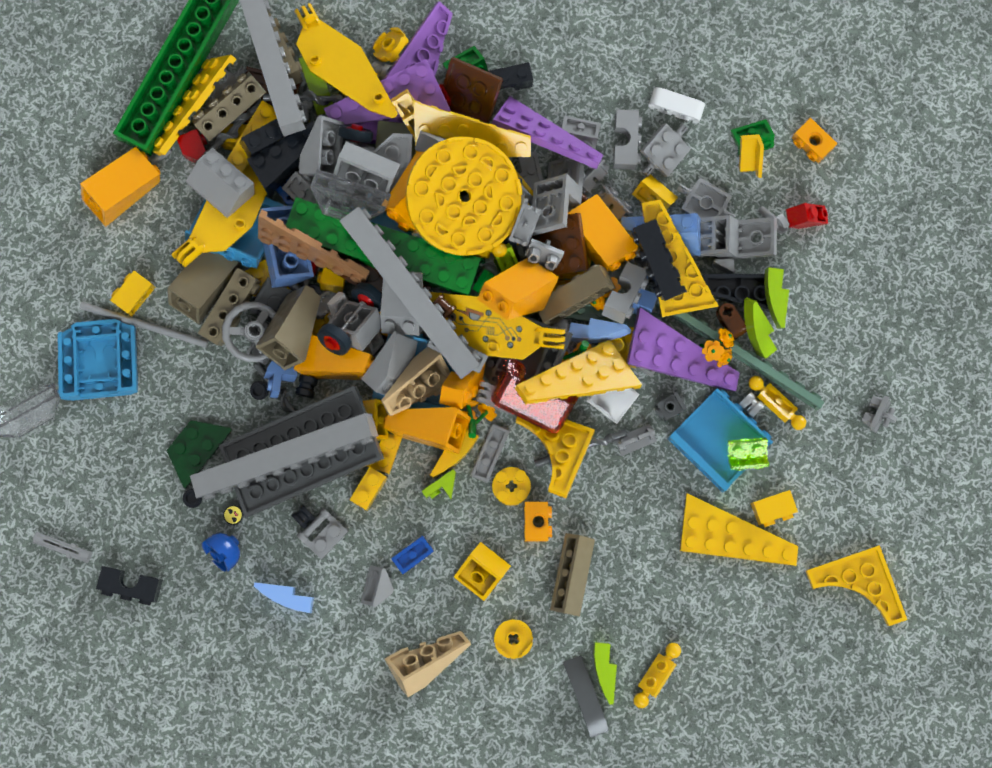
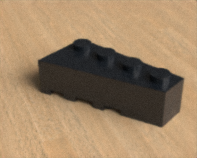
M313 121L305 125V130L290 134L247 159L269 198L275 194L274 191L287 182V179L295 171H299L300 154L314 126Z
M656 219L632 228L634 231L631 233L635 244L638 243L641 249L638 251L642 262L646 261L648 266L645 269L649 280L653 279L655 283L653 290L656 297L666 301L687 292L685 286L680 285V274L676 267L672 265L673 258L669 249L665 247L666 242Z
M765 274L702 275L715 299L744 306V299L748 297L757 301L761 310L770 312L765 296Z

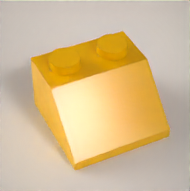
M480 542L454 575V578L485 601L511 565Z

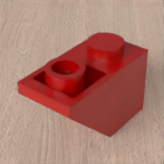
M197 129L182 134L177 139L183 156L189 161L195 163L207 151L205 145L208 144L206 138Z
M803 203L786 209L789 228L800 229L829 224L828 212L823 205Z

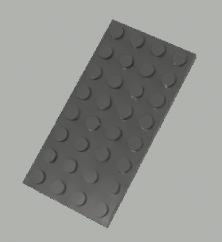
M352 386L219 445L225 463L367 412L357 386ZM372 438L373 442L365 445L361 443L355 444V448L348 451L338 450L337 455L331 457L321 456L319 461L308 464V461L301 463L302 467L294 470L290 468L284 469L285 473L277 476H273V474L267 475L266 480L260 482L250 481L249 486L243 488L234 487L244 516L250 517L383 460L384 456L377 438Z

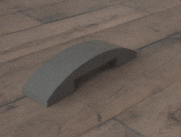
M582 656L564 661L565 670L590 737L609 731Z

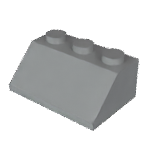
M346 142L338 156L331 183L383 204L390 194L400 164Z
M211 148L197 161L186 180L190 187L226 218L254 195V182L214 148Z

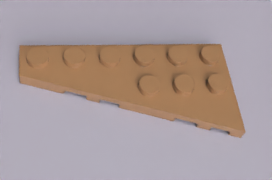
M261 210L258 216V238L261 242L267 245L273 244L283 252L294 253L302 260L308 259L313 261L318 267H327L337 275L348 276L356 283H366L370 272L368 269L350 259H341L338 252L333 249L330 251L321 247L322 243L295 228L288 229L282 220L278 218L272 220L267 217L268 212Z

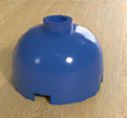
M216 533L202 543V548L206 555L210 552L214 559L211 561L224 572L230 571L240 558L239 541L233 535L228 536L224 533Z

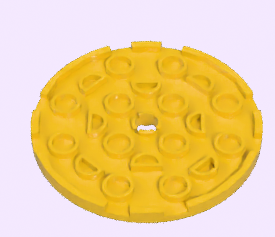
M453 137L431 146L417 159L407 180L406 206L415 229L430 245L453 255H476L495 248L512 232L521 209L522 186L514 165L499 148L479 138ZM466 191L469 194L467 202L461 201L460 192Z

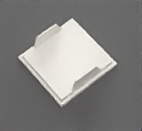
M632 388L618 392L617 390L606 391L604 394L591 395L587 402L617 424L640 394Z

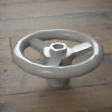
M244 302L235 306L226 315L222 325V339L227 350L233 356L245 362H261L268 359L269 357L259 349L260 354L248 355L240 352L233 345L230 335H244L248 341L254 342L257 345L264 334L262 324L268 316L273 319L276 312L270 306L260 302ZM247 309L261 311L256 321L249 322L245 327H230L233 319L240 312ZM252 328L256 330V334L253 336L250 334V329Z

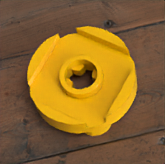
M392 27L390 32L387 34L383 32L376 39L373 45L375 50L373 55L380 62H395L399 56L398 54L408 44L409 40L400 28Z
M504 468L493 479V494L498 501L507 506L519 505L526 500L530 493V479L525 471L519 468ZM510 480L517 484V488H514L513 492L506 488Z
M511 619L504 621L498 626L494 635V643L497 651L502 656L516 659L525 656L530 651L533 636L531 629L526 623ZM510 634L518 635L517 640L519 642L517 644L509 643L510 638L508 636Z

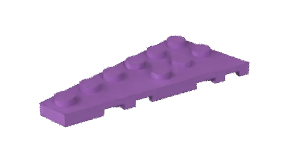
M440 1L435 3L384 79L427 59L434 76H436L439 56L443 51L444 38L448 32L453 14Z
M427 59L380 81L390 100L408 89L414 100L429 106H436L438 109L448 112L451 111ZM349 97L324 108L327 117L342 121L344 125L401 118L399 113L395 118H389L371 112Z
M511 96L508 97L492 121V124L496 125V127L531 136L532 143L594 169L598 168L602 160L603 154Z
M641 307L638 308L627 364L735 392L737 389L740 374L729 365H722L719 368L717 367L718 361H707L702 353L703 348Z

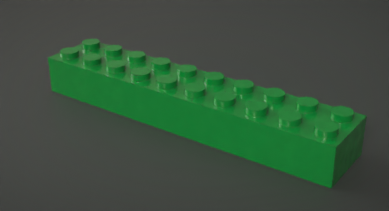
M189 0L115 128L113 134L117 140L132 148L137 147L140 152L143 151L151 157L156 139L163 135L164 126L174 117L173 112L175 108L183 101V95L191 87L193 79L200 71L202 64L209 55L239 0Z
M297 197L295 198L286 223L288 229L295 228L322 243L321 247L327 251L333 249L338 252L340 257L375 268L340 223V220L348 214ZM377 224L384 232L381 235L385 241L390 240L396 248L393 251L396 256H402L407 262L408 266H406V269L409 272L423 273L424 285L452 294L470 296L481 264V258L472 255L459 256L449 254L433 247L424 239Z

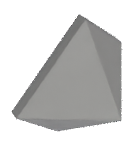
M370 565L361 603L376 607L393 593L394 588L385 568Z

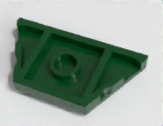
M191 420L166 450L184 488H187L191 483L190 475L199 473L218 450L219 445L233 431L231 428Z

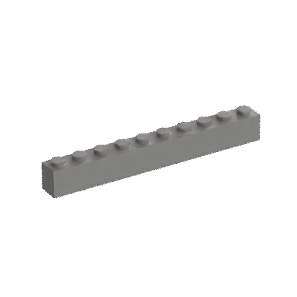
M240 0L282 134L287 136L305 130L304 122L307 119L304 111H300L298 107L302 104L299 95L294 94L293 91L296 89L293 78L289 79L288 76L291 70L288 62L284 63L283 58H286L283 46L279 47L278 45L281 39L278 31L274 32L273 27H276L273 15L269 16L268 14L271 11L268 0Z
M357 207L341 219L340 223L460 379L464 378L480 365L478 362L481 360L474 350L472 352L469 351L466 347L469 343L462 334L460 336L456 334L454 330L457 327L450 318L446 321L442 316L444 310L440 305L432 303L430 292L426 287L422 289L419 286L418 282L420 279L414 271L409 273L406 269L408 264L402 256L397 257L393 252L396 248L391 241H385L381 236L384 234L377 224L373 226L369 221L372 217L365 208L361 210Z
M364 413L190 475L196 498L209 500L215 498L216 493L226 494L232 492L233 487L243 488L249 486L250 481L260 482L266 480L267 475L273 474V476L283 474L285 473L284 469L290 468L294 470L302 467L301 463L308 461V464L319 461L321 456L325 455L327 458L337 455L338 450L348 451L354 449L355 444L361 443L365 445L373 442L372 438L378 437L372 414Z

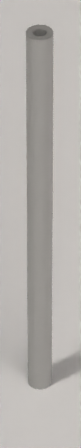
M85 302L80 303L79 308L82 310L117 319L121 322L207 348L209 342L205 339Z

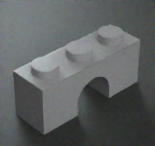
M616 110L614 133L625 134L629 142L623 146L615 145L613 169L635 170L637 164H640L641 153H638V146H641V135H638V128L642 127V117H639V110Z
M630 262L626 263L619 277L618 284L627 293L621 294L612 290L604 305L603 316L621 324L624 323L626 318L630 319L634 308H632L633 304H638L641 298L640 290H645L649 282L645 269Z

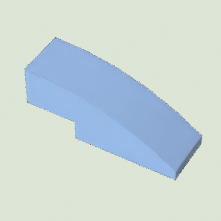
M590 318L589 325L571 322L568 332L573 334L571 338L573 342L586 340L589 343H599L626 336L631 333V329L626 324Z
M254 582V587L272 601L296 611L312 613L314 597L295 595L296 587Z

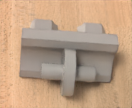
M532 239L524 255L528 257L529 262L535 264L540 261L545 263L546 269L553 271L561 261L564 251L550 246L551 241L546 239L545 243Z
M885 395L883 398L873 396L869 406L877 409L875 415L865 412L862 418V423L869 426L871 431L877 433L882 421V426L888 427L889 422L896 423L897 418L893 416L895 409L890 408L888 413H886L891 402L889 401L890 397Z

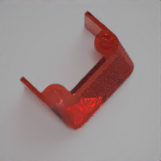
M507 358L492 392V402L496 406L550 433L559 432L579 397L570 396L567 399L555 398L549 399L546 402L525 404L515 390V387L526 381L524 379L526 368L521 362Z

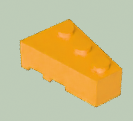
M485 364L480 373L472 371L462 379H460L456 372L451 371L442 384L439 404L462 409L473 398H476L478 390H484L479 385L480 382H485L483 380Z

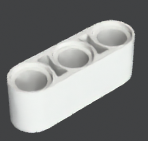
M656 87L653 90L648 107L653 110L654 108L658 109L657 111L668 115L674 114L675 117L686 121L692 120V123H699L705 103Z

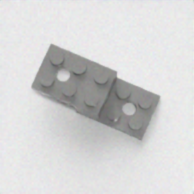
M568 157L549 162L548 179L534 183L532 206L542 211L533 235L567 227L568 208L579 206L582 202L584 164Z
M731 215L700 218L701 256L692 257L716 256L719 259L733 258L735 260L777 256L776 217L737 220ZM760 233L761 240L755 243L753 238L756 234Z

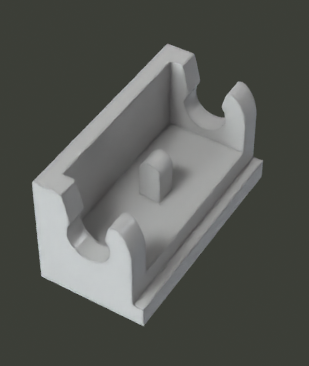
M523 203L509 240L528 247L542 210Z

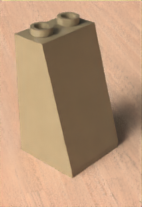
M202 253L184 268L168 287V304L200 325L221 296L236 269L241 268V263L235 260H227L218 253Z
M307 285L287 294L255 347L284 370L303 363L307 357L321 296Z

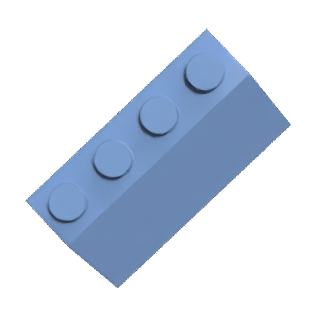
M292 206L262 208L261 210L268 212L267 217L272 220L278 218L286 225ZM263 243L272 288L292 286L314 276L310 260H302L294 253L283 252L273 244L267 245Z
M697 213L669 215L691 256H701V219ZM643 216L621 217V225L630 236L634 232L632 228L644 224Z

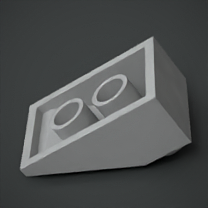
M318 115L300 154L299 174L318 179H332L343 143V137L338 135L339 127L344 125V122Z
M414 272L420 279L418 282L419 286L423 289V273ZM383 278L380 314L381 332L392 334L395 331L403 335L419 336L423 329Z
M394 331L362 377V380L375 392L386 395L414 358L418 341Z

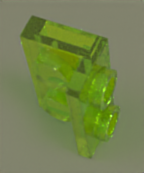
M767 438L728 440V463L731 470L742 471L744 469L770 467Z

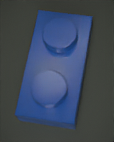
M421 536L391 559L403 575L432 554L434 550L426 539Z

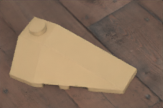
M426 347L411 360L381 400L388 415L392 416L410 408L416 402L421 403L432 395L437 396L441 394L442 384L450 374L441 353Z
M461 631L439 637L437 643L426 645V642L420 643V648L409 651L408 647L403 648L385 658V662L395 680L407 697L425 688L471 645V642Z

